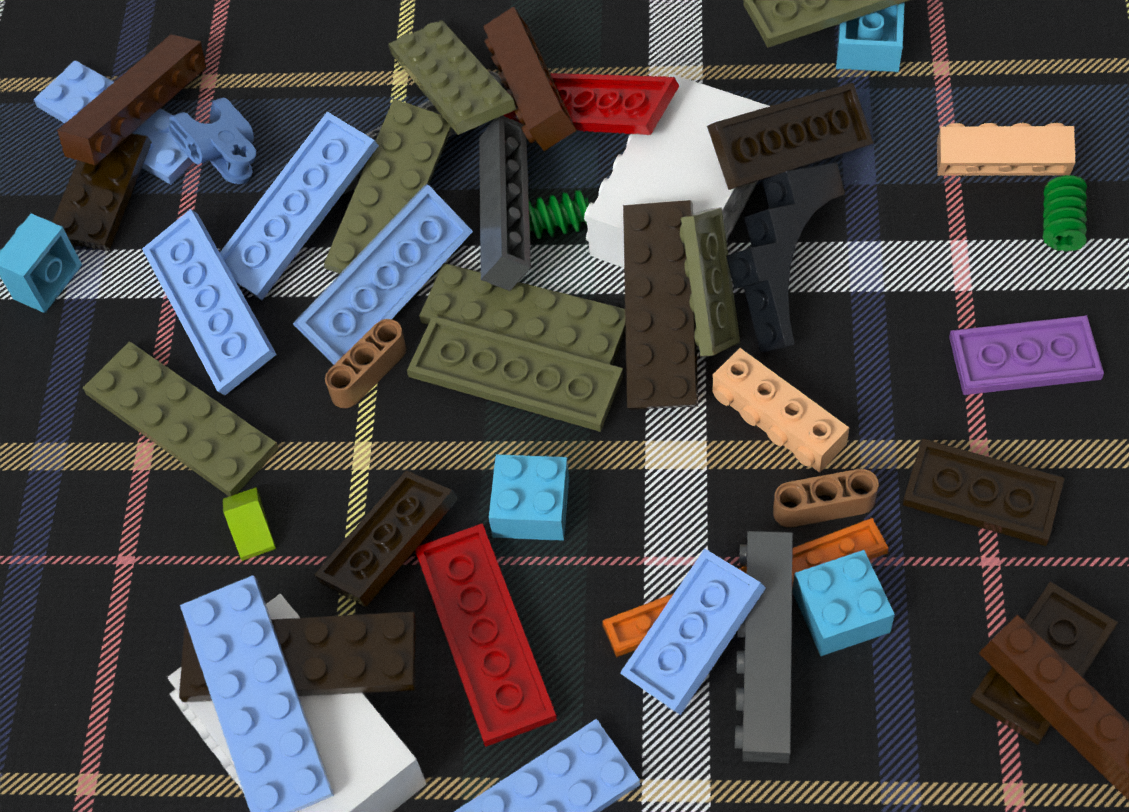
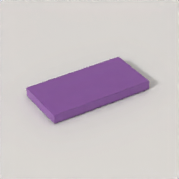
M1087 315L950 331L949 339L963 395L1102 380L1104 375Z

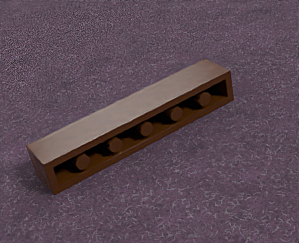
M513 6L484 25L483 27L488 36L484 40L485 44L493 54L491 58L500 71L499 76L508 89L507 93L514 100L516 108L514 112L524 125L521 128L527 139L531 143L537 141L543 151L577 131L535 39L515 7Z
M171 34L57 130L64 156L92 165L98 164L206 68L201 41Z
M1016 615L979 654L1129 800V722L1030 626Z

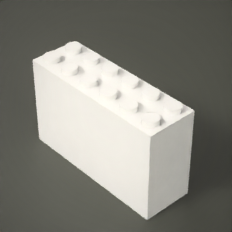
M669 74L668 77H675L679 88L651 135H629L626 150L623 155L619 154L616 157L612 174L609 179L605 178L602 181L598 198L595 203L591 202L586 209L584 220L587 222L588 227L586 241H589L590 256L624 268L623 205L691 200L693 203V214L710 208L722 207L727 240L758 181L728 190L707 125L769 107L768 105Z
M281 594L266 604L271 620L300 618ZM180 667L167 677L175 688L174 691L169 693L243 792L213 701L183 703L179 698ZM363 693L299 696L334 796L297 812H393L427 785L417 759Z

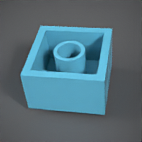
M904 2L840 23L836 69L899 72L903 47Z
M34 214L28 216L24 223L17 228L7 244L0 249V277L12 298L43 313L49 309L82 266L63 227Z
M496 454L489 510V522L493 538L564 541L569 488L567 457Z
M865 550L794 573L792 592L820 656L891 632L895 614Z

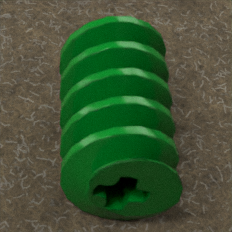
M1074 175L1056 177L1049 181L1044 188L1043 240L1046 245L1057 251H1076L1085 246L1087 241L1085 236L1087 231L1085 225L1087 221V184L1081 177Z
M577 190L575 191L573 201L566 192L562 193L561 203L557 201L554 195L549 196L548 205L544 203L541 197L536 199L535 208L529 202L530 231L535 233L537 239H542L543 229H546L549 235L554 237L557 226L565 235L568 232L569 224H572L576 232H580L581 223L585 222L584 216L589 205L587 196L584 198L581 191Z

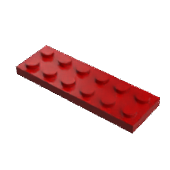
M550 73L577 131L651 135L679 88L675 77ZM514 111L503 115L521 123Z
M483 523L418 546L415 552L485 747L557 721L554 708Z

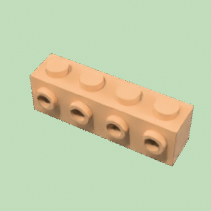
M952 123L946 127H940L937 138L938 176L1070 175L1075 165L1074 126H1064L1061 123H1050L1046 126H1031L1027 123L998 126L994 123H985L978 127H965L960 123Z
M739 348L713 374L712 392L716 399L723 405H730L737 410L748 424L752 426L757 425L765 431L770 440L776 445H783L793 452L801 464L807 467L811 466L820 473L847 445L849 433L847 425L743 349Z

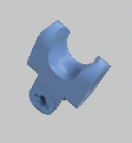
M220 98L212 101L210 111L211 124L195 121L185 112L170 116V136L195 164L199 165L210 161L221 173L222 177L233 184H243L250 180L252 177V167L250 164L254 162L256 157V149L252 145L254 141L253 130L248 121L228 99Z

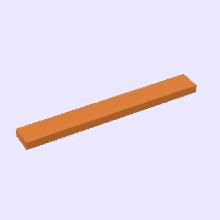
M873 518L792 548V589L794 573L862 550H865L869 560L887 554L888 546ZM746 566L739 568V570L747 574ZM673 594L602 620L603 627L616 657L637 649Z

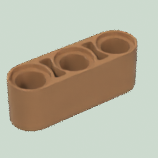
M384 319L377 322L328 370L325 382L331 400L336 406L349 408L357 404L403 358L407 348L401 325L397 321Z
M855 469L786 482L776 489L773 516L782 526L796 527L865 514L871 511L875 505L879 487L878 479L869 470ZM855 489H863V490L867 491L868 493H867V494H858V493H856V492L853 491V490H855ZM822 495H827L831 497L833 500L823 501L818 497ZM793 502L798 506L789 508L784 506L783 503Z

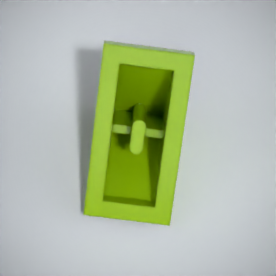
M257 487L223 499V512L242 561L276 549Z

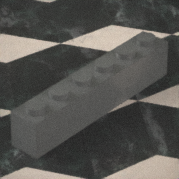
M502 115L495 118L479 138L481 280L510 291L531 268L527 140L521 128L524 125Z
M748 531L747 544H740L739 566H746L747 575L766 587L738 629V637H745V651H737V674H744V688L736 687V711H744L743 725H735V749H743L742 761L789 763L793 541V533Z

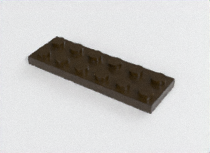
M854 83L707 125L728 190L873 144Z
M691 200L623 205L627 408L630 410L698 407L697 345L694 338L696 321L695 314L692 312L689 303L691 286L690 279L685 273V244L680 238L681 217L693 214V203Z
M414 612L271 620L298 696L415 690L416 617ZM185 624L179 698L183 703L212 701L187 624Z

